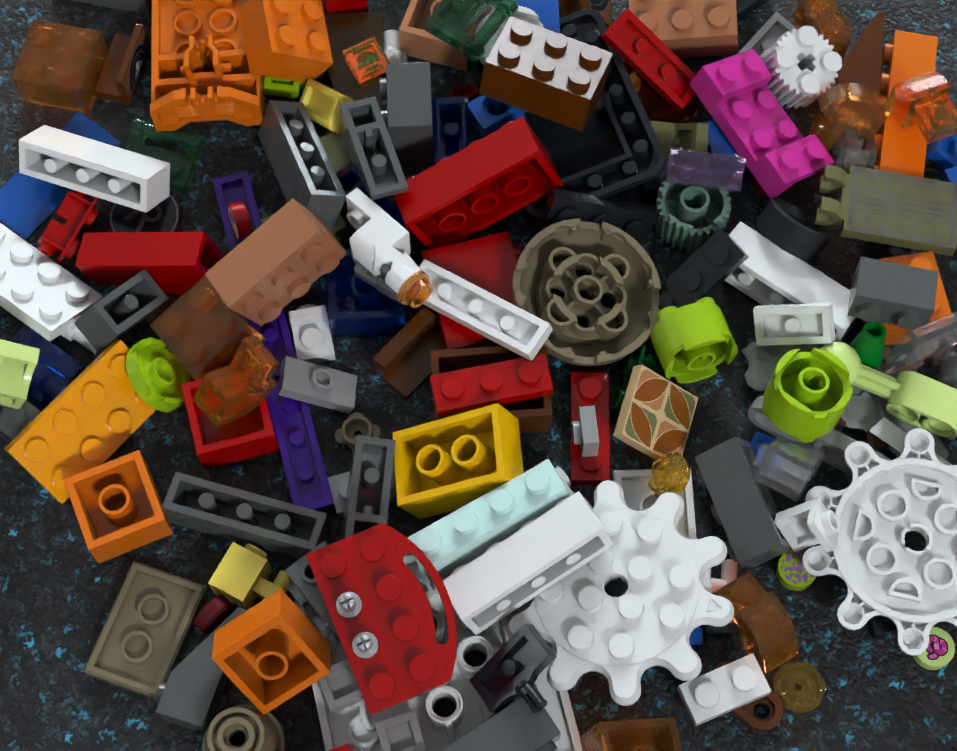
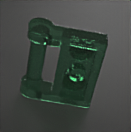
M442 0L425 22V31L461 50L468 59L477 62L485 53L484 47L503 22L510 16L513 17L516 13L518 4L515 0ZM488 5L496 8L474 38L466 35Z
M135 117L131 125V134L125 150L170 163V190L187 194L205 146L206 134L193 130L191 133L180 130L156 132L154 124L149 123L148 119ZM148 137L186 146L188 149L186 154L143 143L145 138Z

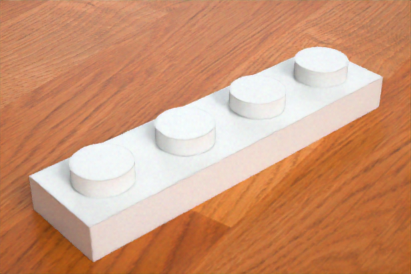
M426 259L419 266L424 271L422 276L425 280L420 289L411 297L412 299L529 361L535 358L553 331L550 323Z

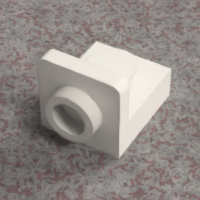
M306 304L288 312L297 359L314 364L335 361L336 357L326 306Z

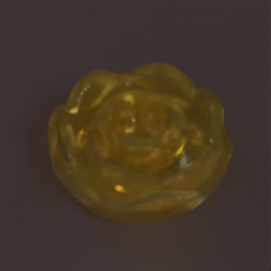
M664 451L663 457L652 464L653 477L648 482L649 488L657 498L666 492H672L677 495L681 494L690 478V468L686 459L677 451L675 453Z
M789 662L778 670L774 678L773 689L774 693L781 699L783 707L790 711L801 713L811 711L819 706L825 693L826 684L812 664L808 662ZM796 684H800L802 686L801 691H797L795 689Z

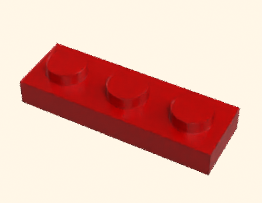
M628 8L622 11L601 36L676 111L682 110L696 94L689 85L696 74Z
M545 353L536 355L532 361L523 357L430 376L437 417L467 412L496 403L503 405L553 395V385Z
M571 372L570 482L571 485L598 486L601 482L610 480L609 373ZM595 406L600 442L597 456L582 457L580 444H573L571 421L578 420L579 407Z

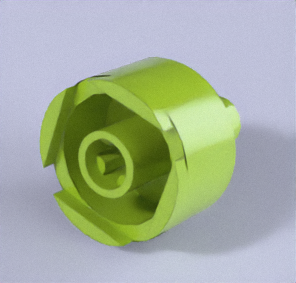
M704 297L695 303L680 308L669 306L657 313L656 318L658 321L650 331V340L668 380H671V377H675L677 383L682 384L704 380L718 373L715 366L724 360L728 366L737 356L738 347L720 307L715 304L713 298Z
M799 348L787 352L778 361L764 392L762 412L766 418L770 419L784 433L796 437L800 442L810 443L816 438L828 434L835 428L852 397L853 385H850L848 378L850 373L846 365L835 355L817 348H812L811 352H799Z

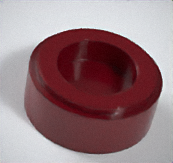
M219 595L203 607L197 615L194 624L204 634H211L233 613L234 605L224 595Z

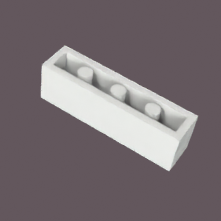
M43 125L19 139V173L145 213L169 197L170 163L47 125Z
M740 221L729 235L749 257L724 281L762 305L832 302L835 341L842 342L858 320L857 317L847 316L850 290L832 280L820 270L782 250L758 231L753 230Z
M578 491L572 496L559 500L551 510L537 519L524 523L519 531L504 541L492 544L484 554L469 564L457 567L449 577L443 580V583L461 621L477 635L612 547L614 543L589 504Z

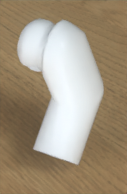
M386 30L383 32L382 59L385 64L407 63L408 61L406 54L400 50L398 30Z

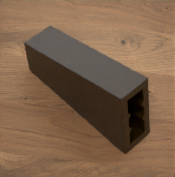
M382 12L324 13L333 64L326 70L330 87L353 99V101L375 96L379 108L382 110L380 78H384V72L360 82L346 58L372 46H375L382 57L384 32ZM371 53L361 54L357 59L358 73L360 74L361 71L366 74L376 72L380 66L379 59ZM369 58H374L377 62L374 65V62L370 61L369 66H365Z

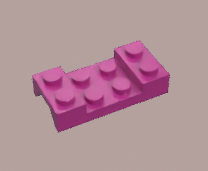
M750 49L702 66L689 85L771 200L802 179L810 176L815 181L820 179L824 175L826 164L833 165L835 162L815 134L805 138L802 136L796 125L767 87L768 82L773 76L755 50Z

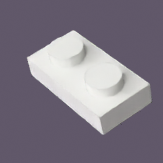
M832 302L759 305L753 308L756 346L832 344L835 341Z
M753 653L677 687L695 727L767 696L772 691Z

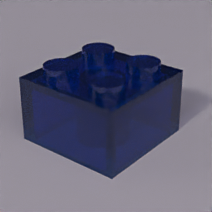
M345 250L348 254L340 260L339 265L333 271L328 273V323L332 338L395 336L407 324L406 301L400 303L396 299L393 300L357 277L354 273L356 263L353 261L351 250Z

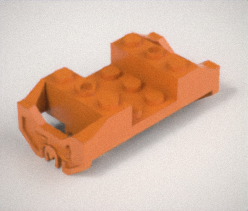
M152 0L150 115L156 132L175 131L190 122L228 120L244 126L261 125L265 110V94L263 90L265 76L249 72L239 9L248 0Z

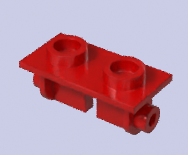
M72 190V192L68 191L55 213L56 216L67 221L65 226L52 219L42 236L38 239L40 244L38 250L47 256H51L52 253L58 255L57 264L61 262L64 256L71 260L82 242L76 238L81 227L83 226L89 230L100 212L94 208L99 199L98 197H95L91 203L85 199L87 194Z

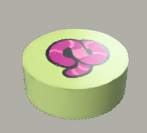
M932 627L929 633L928 648L924 653L913 656V658L925 669H941L954 657V641L943 629Z

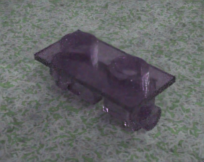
M681 146L678 149L670 148L666 182L741 192L746 158L739 157V154L736 153L734 156L682 150L683 147Z

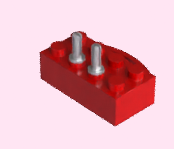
M383 522L306 554L371 716L450 683L457 646L453 606L439 573L426 555L413 542ZM407 554L414 555L422 564L440 595L448 628V641L445 644H439L436 641L435 625L427 596L415 575L403 562V558Z

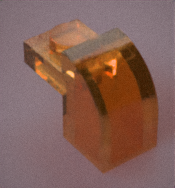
M931 71L897 83L893 87L888 102L904 130L917 125L928 144L957 134V110L948 96L951 85L940 73Z
M858 83L836 85L827 90L818 99L824 116L819 115L814 120L809 133L810 135H816L827 152H829L846 127L871 141L891 114L892 108L885 96L865 85Z
M256 335L246 337L242 340L230 365L205 374L193 400L216 428L235 421L254 410L273 391L277 384L271 377L279 362Z
M750 571L716 591V595L725 597L732 603L734 607L733 621L740 628L742 646L749 655L754 654L764 674L799 654L797 635L786 610L773 591L767 593Z

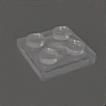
M957 312L908 332L882 360L881 366L885 373L891 375L900 370L914 371L924 364L923 360L932 357L934 361H938L942 358L944 352L955 351L953 345L957 344Z

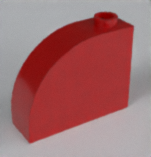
M508 231L421 251L422 262L426 259L513 304L512 278L521 251L518 243H511ZM435 311L445 349L492 347L498 345L494 341Z

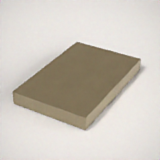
M133 561L83 672L86 675L155 699L159 685L162 682L167 683L170 672L176 667L194 621L206 597L208 588L199 583Z

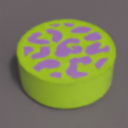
M792 549L784 553L776 565V576L779 582L790 590H804L816 578V576L806 572L802 565V558L806 550L794 552Z

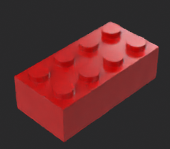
M522 116L504 124L500 129L488 136L473 141L468 147L454 155L439 160L434 166L420 174L407 178L408 192L393 196L405 225L430 250L465 240L549 194L552 188H560L563 186V183L548 151Z

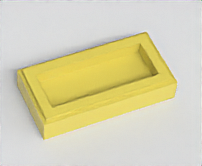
M309 78L299 102L304 104L311 120L328 130L340 134V104L352 102L353 99L319 81Z

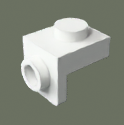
M819 497L776 513L774 523L794 552L819 543L826 553L835 550L837 536L840 532V524L834 512L827 510Z

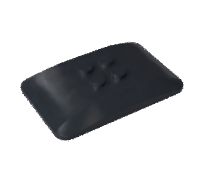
M583 9L559 18L561 34L613 53L605 86L582 132L529 112L524 113L526 122L548 151L561 178L563 186L558 189L606 198L660 176L666 167L664 151L621 57L601 38L608 29L603 17L593 9ZM476 52L471 58L470 70L478 90H480L484 65L480 62L478 52ZM550 193L525 206L531 218L541 221L542 212Z

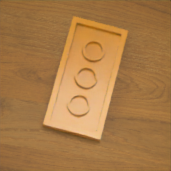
M115 339L4 448L61 504L69 498L63 479L102 465L156 411L146 404L135 392L128 378L125 365L129 348L120 339Z

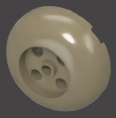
M581 218L563 220L537 233L519 256L512 278L513 305L551 324L553 331L543 346L547 348V354L558 360L579 366H601L616 362L638 349L650 336L652 327L658 321L656 315L660 311L659 290L661 289V284L655 265L645 249L633 237L614 225L603 221L601 224L581 221ZM576 270L590 273V275H584L578 278L576 275ZM550 289H559L563 294V300L560 296L551 294ZM603 295L611 297L612 308H606L601 304L600 299ZM577 317L586 319L588 327L579 326L577 324Z

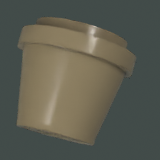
M236 705L225 709L211 721L203 737L202 751H286V738L281 725L270 712L262 715L254 705ZM238 732L244 733L246 735L244 744L239 747L233 746L231 744L232 736Z

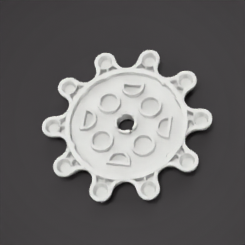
M916 428L907 433L904 439V450L899 458L894 460L880 458L872 447L863 441L851 443L844 452L845 462L852 472L851 484L839 491L824 486H816L808 491L805 502L819 497L826 509L834 512L840 524V532L837 536L834 551L826 553L821 545L813 546L807 549L802 558V565L810 575H836L845 582L847 596L837 610L839 623L848 630H858L874 616L888 617L896 625L899 648L910 656H918L925 652L929 644L930 630L935 624L949 622L957 627V465H945L938 460L934 451V438L930 432L922 428ZM917 531L924 536L926 546L923 551H914L909 547H905L904 537L907 532Z
M606 480L601 482L594 490V507L592 510L614 545L532 598L531 604L526 610L510 618L506 631L508 637L511 638L525 623L534 625L543 639L552 645L557 657L548 668L547 681L554 690L568 691L576 685L583 674L590 671L599 672L608 679L611 698L615 703L621 706L633 705L640 698L641 677L645 670L650 667H665L677 679L682 681L695 679L700 674L702 665L701 659L690 645L689 638L691 633L701 625L714 627L728 625L734 617V607L727 598L708 592L703 584V576L706 571L725 560L727 556L726 544L722 539L715 536L689 540L680 535L677 525L685 508L684 502L679 495L666 492L660 495L650 508L643 511L632 510L624 501L622 487L614 481ZM620 577L628 585L626 593L619 597L608 595L605 592V586L610 581Z

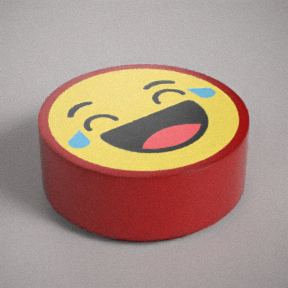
M241 201L228 204V214L236 238L238 240L247 238L253 233L245 204Z

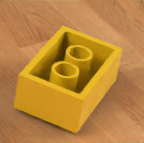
M499 403L392 433L393 440H396L394 464L397 506L419 519L458 510L524 473L519 420Z

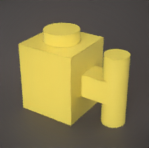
M232 542L208 584L214 594L218 596L224 595L231 603L247 611L257 596L264 600L279 589L286 593L287 589L285 586L290 581L283 570L279 571L273 583L268 581L267 579L272 569L268 560L265 559L267 554L252 544L247 543L245 547H242Z

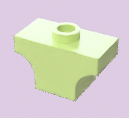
M0 339V405L20 409L26 401L40 349Z

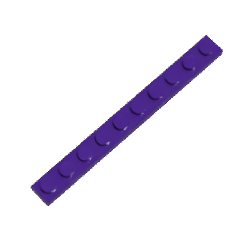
M248 171L212 180L230 251L244 239L238 240L235 236L228 214V204L238 201L245 204L253 232L262 225ZM284 308L275 320L265 323L263 326L247 318L292 502L294 505L319 512L335 509L309 405L306 402L278 395L281 362L286 356L296 358Z

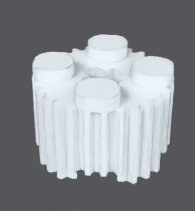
M802 26L798 30L794 28L790 32L787 31L759 56L773 76L768 82L767 87L782 106L787 104L788 108L793 105L795 108L808 106L832 88L831 86L836 82L834 79L838 77L836 72L842 68L841 56L837 52L832 51L834 46H829V40H824L823 34L818 36L817 30L812 26Z

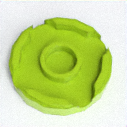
M149 337L132 345L127 352L125 365L128 378L135 392L146 404L155 410L170 412L185 404L181 384L191 382L189 371L179 354L176 352L171 354L165 348L168 345L160 339Z

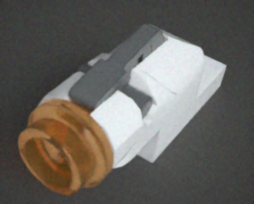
M355 188L346 195L347 219L357 230L349 239L351 255L356 263L354 267L355 275L377 288L378 291L389 298L396 299L403 305H410L412 308L419 307L431 295L433 284L429 281V276L409 256L411 253L409 232L361 190Z

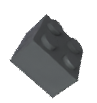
M430 62L386 64V78H380V99L382 101V110L380 111L399 163L435 162Z

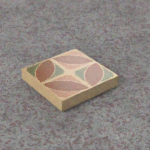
M642 364L633 366L613 436L669 468L680 467L698 397Z

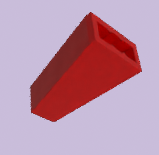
M92 232L83 234L80 248L76 253L75 266L93 283L121 286L145 269L163 292L223 300L205 273L225 255L204 232Z

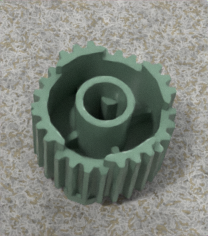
M703 168L702 170H694V173L686 170V174L679 172L678 176L668 175L666 181H663L661 187H659L655 207L658 216L654 223V228L657 236L666 238V244L672 243V248L678 246L679 251L685 248L687 252L694 254L720 228L726 229L731 212V197H728L729 191L724 190L725 185L721 184L720 175H713L714 171L707 172L706 168Z

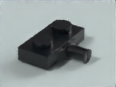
M525 623L469 681L492 713H499L519 696L524 699L532 713H537L543 709L541 706L545 707L547 705V700L543 698L535 687L534 682L537 680L538 675L557 656L534 625Z

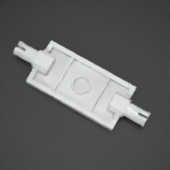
M0 223V306L49 342L62 335L69 341L76 340L98 357L101 352L98 353L74 323L104 296Z

